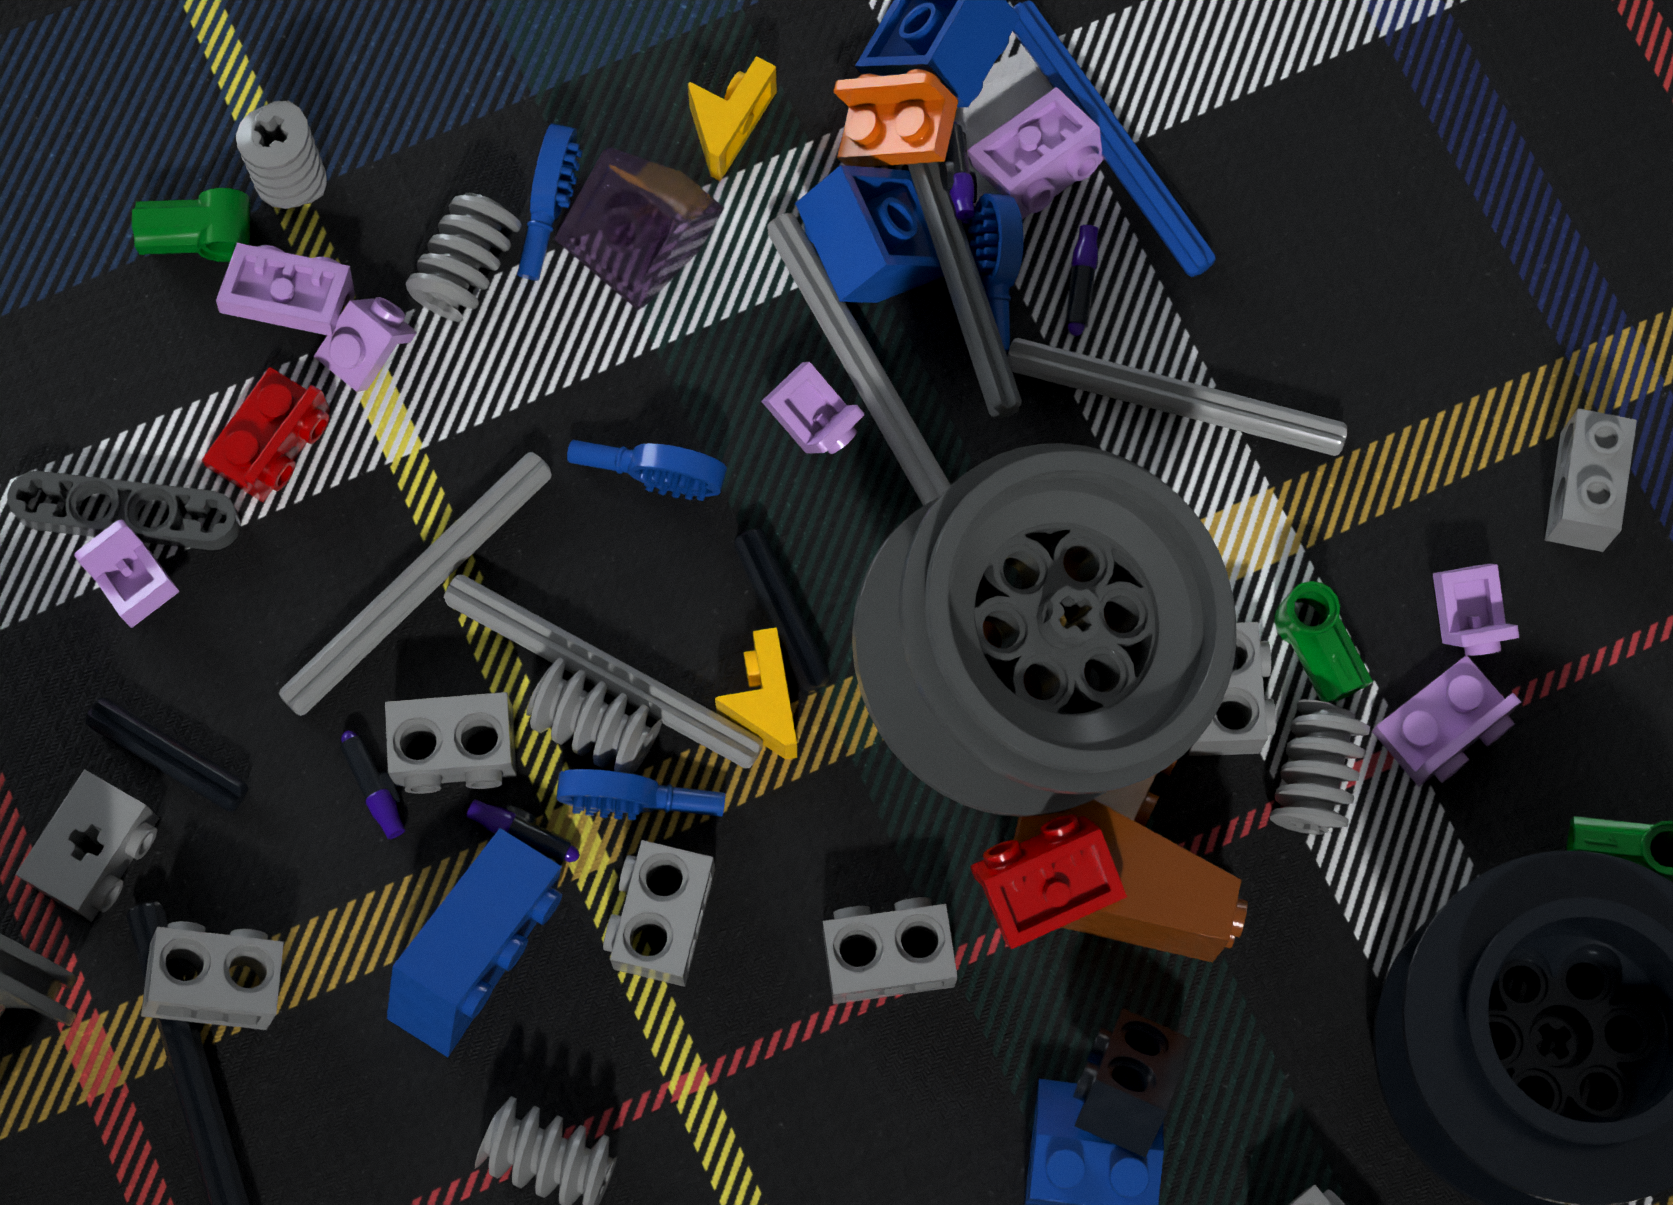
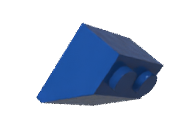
M894 0L855 67L861 74H875L879 76L906 74L914 69L929 71L935 74L940 82L959 100L957 107H969L971 102L982 91L983 82L997 57L1006 49L1009 43V36L1018 23L1020 16L1006 0Z
M840 165L795 203L805 224V233L814 244L840 302L878 303L944 277L909 170Z
M1039 1079L1024 1205H1159L1164 1154L1163 1122L1146 1158L1075 1127L1083 1101L1073 1097L1077 1086L1076 1083Z

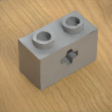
M84 769L15 875L32 888L92 922L99 911L106 912L117 900L123 887V881L120 878L133 858L136 860L141 859L150 849L157 834V828L154 826L159 817L144 803ZM89 842L103 846V850L98 856L83 852Z

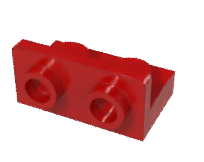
M269 367L201 459L205 467L264 503L272 490L279 491L289 481L295 469L294 460L306 443L313 444L325 431L329 422L328 413L330 412V407L323 392L313 385L305 389Z
M1070 814L1057 817L1041 827L1042 834L1022 843H1019L1017 840L999 843L983 853L984 860L970 866L975 880L984 889L1003 939L1011 950L1127 898L1101 828L1085 816L1077 818L1076 815Z

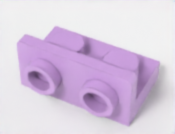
M1057 87L967 150L970 164L1001 195H1009L1015 199L1022 219L1031 213L1043 210L1057 194L1074 182L1088 178L1103 161L1100 127Z
M237 243L216 303L219 313L333 336L343 305L346 306L349 300H354L355 291L350 266L342 265L336 260L328 257L309 258L289 254L270 245L256 247Z
M1466 655L1376 725L1372 733L1418 787L1433 775L1443 783L1469 761V758L1463 753L1479 739L1488 747L1515 725L1509 715L1521 701L1514 693L1504 699Z

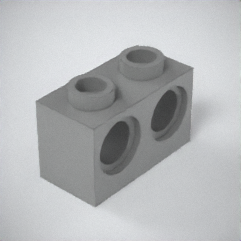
M1579 408L1576 410L1560 434L1545 541L1603 552L1622 530L1637 420Z
M1258 622L1236 623L1237 642L1235 655L1240 660L1241 668L1232 671L1228 688L1219 707H1232L1238 710L1243 715L1246 726L1239 730L1228 729L1218 721L1215 714L1212 722L1198 741L1187 751V756L1259 754L1268 740L1267 735L1275 734V704L1273 699H1264L1263 677H1269L1271 673V649L1269 641H1260Z
M507 692L385 702L388 774L396 787L404 786L405 791L408 793L425 794L441 790V783L465 781L468 788L487 789L502 785V778L517 777L513 706ZM479 732H491L498 736L495 747L490 752L484 755H474L467 751V744L472 736ZM428 736L436 740L435 750L429 757L422 760H413L406 756L407 748L414 739Z
M641 840L637 857L627 855L619 882V891L627 893L621 916L611 915L603 943V950L612 952L610 961L614 970L683 987L686 986L715 873L714 857ZM661 870L675 871L682 877V884L672 895H656L648 888L649 881L655 873ZM655 928L667 936L666 945L658 954L643 956L633 949V941L636 935L644 929Z
M919 897L896 902L894 904L895 911L871 914L869 906H854L834 911L833 920L823 921V938L833 1004L955 987L957 970L946 904L932 906L930 898ZM914 930L925 931L935 940L936 950L925 958L912 957L904 950L901 943L902 938ZM863 939L873 946L876 955L865 966H851L841 957L840 950L842 946L849 940Z
M179 921L169 923L167 928L157 927L149 946L141 1011L142 1017L260 1030L268 1029L277 1012L284 942L268 940L266 933L252 929L233 930L230 932V935L206 933V928L203 925L193 922ZM173 958L186 959L196 968L197 977L189 981L177 980L169 974L166 962ZM237 965H245L252 968L259 977L260 985L254 988H243L237 985L232 980L229 969Z

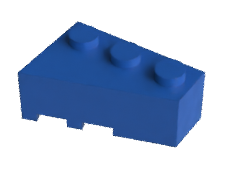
M499 828L393 965L387 1019L448 1058L473 1019L487 1003L494 987L504 972L510 971L522 956L528 944L527 937L536 923L544 925L558 907L562 898V893L557 891L562 866Z

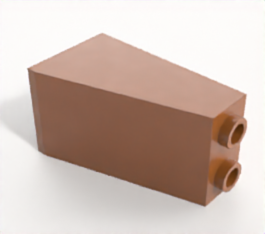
M1093 799L1066 811L1018 818L1014 840H1017L1019 843L1042 834L1041 827L1047 822L1070 814L1076 815L1077 818L1080 816L1088 818L1101 828L1127 898L1061 928L1212 963L1224 947L1232 948L1235 937L1240 938L1248 908L1247 900L1238 899L1241 879L1101 802Z

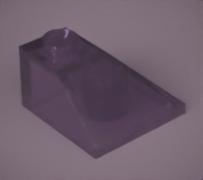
M609 147L601 153L554 240L633 307L640 310L700 251L723 212L724 207L683 172Z

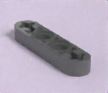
M30 471L18 476L11 483L7 493V503L11 512L24 526L38 531L96 537L117 520H124L143 543L220 550L231 545L241 530V518L232 501L224 494L210 490ZM38 489H42L50 500L66 502L67 516L64 517L65 513L58 504L41 503L37 507V511L32 512L25 503V499L35 498L38 494ZM93 494H104L111 499L109 513L98 521L83 519L80 515V507L83 501ZM154 500L166 502L169 505V515L162 525L147 528L139 524L138 514L146 503ZM186 504L185 508L190 516L197 518H209L212 509H218L222 518L226 521L225 523L215 524L212 532L207 533L201 522L183 519L182 505ZM182 523H183V525H184V530H183V531H179L180 528H181V525H182Z

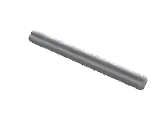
M785 213L773 219L767 225L771 241L924 506L925 500L938 498L951 486L846 303L839 301L819 256L795 215Z
M1015 338L1012 341L1007 356L1011 370L1015 373L1333 456L1340 454L1347 436V425L1344 422L1021 338Z
M533 452L525 454L280 689L279 695L283 702L300 716L305 715L551 479L552 473L547 463Z
M456 575L447 587L444 599L449 607L552 663L559 657L566 661L564 670L573 675L580 669L587 673L586 682L596 686L600 681H603L607 684L606 693L615 698L621 693L628 695V705L635 709H638L642 704L649 707L648 716L657 721L662 720V723L739 766L750 768L760 755L763 741L759 736L464 575Z

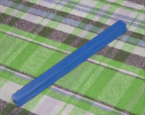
M1029 0L1016 4L1013 9L1018 13L1020 19L1013 33L1051 86L1053 88L1057 87L1100 127L1102 157L1185 273L1190 277H1194L1207 271L1216 261V255L1036 5Z

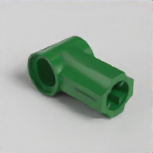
M214 188L203 191L199 195V199L136 202L135 208L132 209V230L135 248L139 255L198 253L209 260L230 262L237 243L250 245L251 198L240 190Z
M1309 581L1299 584L1281 602L1275 612L1274 623L1277 633L1294 648L1320 701L1334 704L1369 686L1373 681L1339 617L1340 604L1337 595L1325 584ZM1305 603L1312 606L1318 613L1319 625L1309 626L1302 623L1296 616L1295 604Z
M1576 816L1570 820L1566 851H1588L1626 859L1646 867L1673 882V867L1660 865L1654 860L1650 850L1651 842L1656 840L1667 842L1673 847V821H1661L1653 825Z

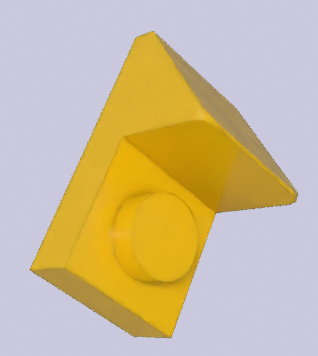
M757 56L746 73L739 71L735 74L727 88L724 99L694 83H688L690 110L711 177L720 182L777 93L776 66Z
M777 627L753 631L754 650L744 652V660L749 688L761 686V689L718 696L715 698L716 711L724 718L759 736L764 746L785 760L797 758V740Z

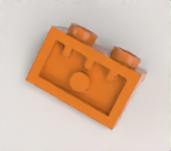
M914 69L900 75L879 76L875 74H862L856 79L836 81L834 93L849 107L837 158L844 165L874 167L945 162L959 100L940 82L935 74L925 70Z

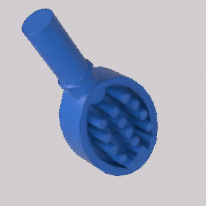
M551 123L546 131L532 184L530 200L531 218L527 223L528 231L517 272L519 277L539 281L550 234L554 230L552 227L554 220H557L562 207H570L571 201H569V197H573L574 194L572 184L576 185L577 177H575L573 170L579 171L580 164L576 161V157L581 158L583 150L579 149L580 144H577L576 128Z
M985 193L977 201L974 209L975 215L970 219L972 221L971 226L968 227V233L970 234L968 241L1005 352H1009V301L1011 300L1009 288L1014 285L1022 263L1024 239L1022 216L1019 206L1013 197Z
M572 440L567 452L569 463L612 470L618 474L628 473L634 479L644 483V486H646L645 490L653 492L655 487L659 489L658 493L661 495H666L667 491H671L672 497L679 498L680 494H684L685 499L692 500L693 496H697V500L704 501L705 497L719 495L727 472V467L713 457L690 449L664 444H640L634 447V450H629L624 446L617 448Z
M606 770L561 771L558 777L556 799L563 804L573 806L572 813L580 814L581 811L586 809V816H594V813L600 811L601 818H608L610 812H615L614 819H622L623 813H628L629 820H636V815H639V813L653 812L655 810H664L666 813L676 811L722 817L724 813L725 793L672 787L671 784L663 786L659 785L657 781L644 776Z

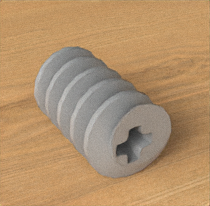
M274 101L250 112L240 122L236 133V141L242 160L260 198L272 207L289 209L312 203L323 196L327 185L326 170L319 156L308 121L301 109L290 101Z
M465 193L453 198L449 204L451 215H445L438 224L440 234L431 237L427 244L429 253L423 254L416 263L419 273L411 274L406 281L407 291L414 300L435 314L456 322L463 321L462 314L457 310L459 306L476 309L479 305L478 299L468 291V288L471 286L486 290L490 285L489 280L478 271L479 268L482 267L496 271L501 265L499 259L489 250L493 248L506 252L511 247L510 241L500 230L518 232L522 227L521 222L499 203L475 193Z
M559 657L548 668L530 698L526 715H531V728L542 733L552 726L551 737L556 743L562 745L573 737L572 750L574 753L584 756L594 749L593 762L595 765L604 768L615 760V772L633 774L640 767L659 733L662 720H659L651 728L646 726L649 707L644 704L632 715L628 716L625 714L628 695L624 693L617 696L610 704L605 703L604 698L607 684L603 681H600L591 691H584L587 673L581 669L568 681L564 680L562 677L566 661Z
M1302 699L1297 702V709L1303 716L1295 718L1291 725V731L1297 739L1291 740L1286 746V755L1292 762L1284 764L1280 771L1281 778L1287 785L1280 786L1275 792V800L1283 808L1273 810L1270 813V820L1288 830L1305 834L1323 835L1328 833L1329 828L1348 827L1349 819L1335 812L1334 806L1353 804L1354 795L1339 788L1340 782L1359 780V772L1344 763L1345 759L1364 758L1365 749L1350 742V737L1369 735L1370 726L1355 719V715L1340 706L1318 700Z
M511 1096L496 1112L487 1129L477 1154L475 1169L489 1156V1175L492 1177L500 1178L513 1165L512 1184L516 1187H524L536 1175L535 1191L540 1197H547L559 1184V1204L572 1205L583 1194L582 1205H599L617 1161V1156L615 1158L609 1157L610 1137L603 1135L591 1149L585 1147L586 1127L580 1125L568 1139L563 1138V1117L558 1115L545 1130L539 1128L540 1108L533 1106L522 1120L517 1119V1098Z

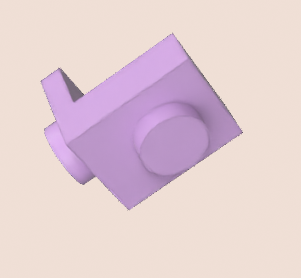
M384 298L349 300L338 318L333 336H326L314 357L356 392L366 391L396 345L411 343L417 332L403 321L405 318L404 312Z
M802 362L761 401L805 453H825L826 451L830 454L836 453L854 438L857 431L853 426L864 416V412L858 405H846L810 362Z
M117 520L75 552L77 561L93 577L119 616L131 628L180 592L150 549L124 520Z
M1483 564L1433 573L1443 644L1464 647L1465 655L1472 656L1501 651L1500 641L1519 638L1518 625L1506 624L1497 564Z

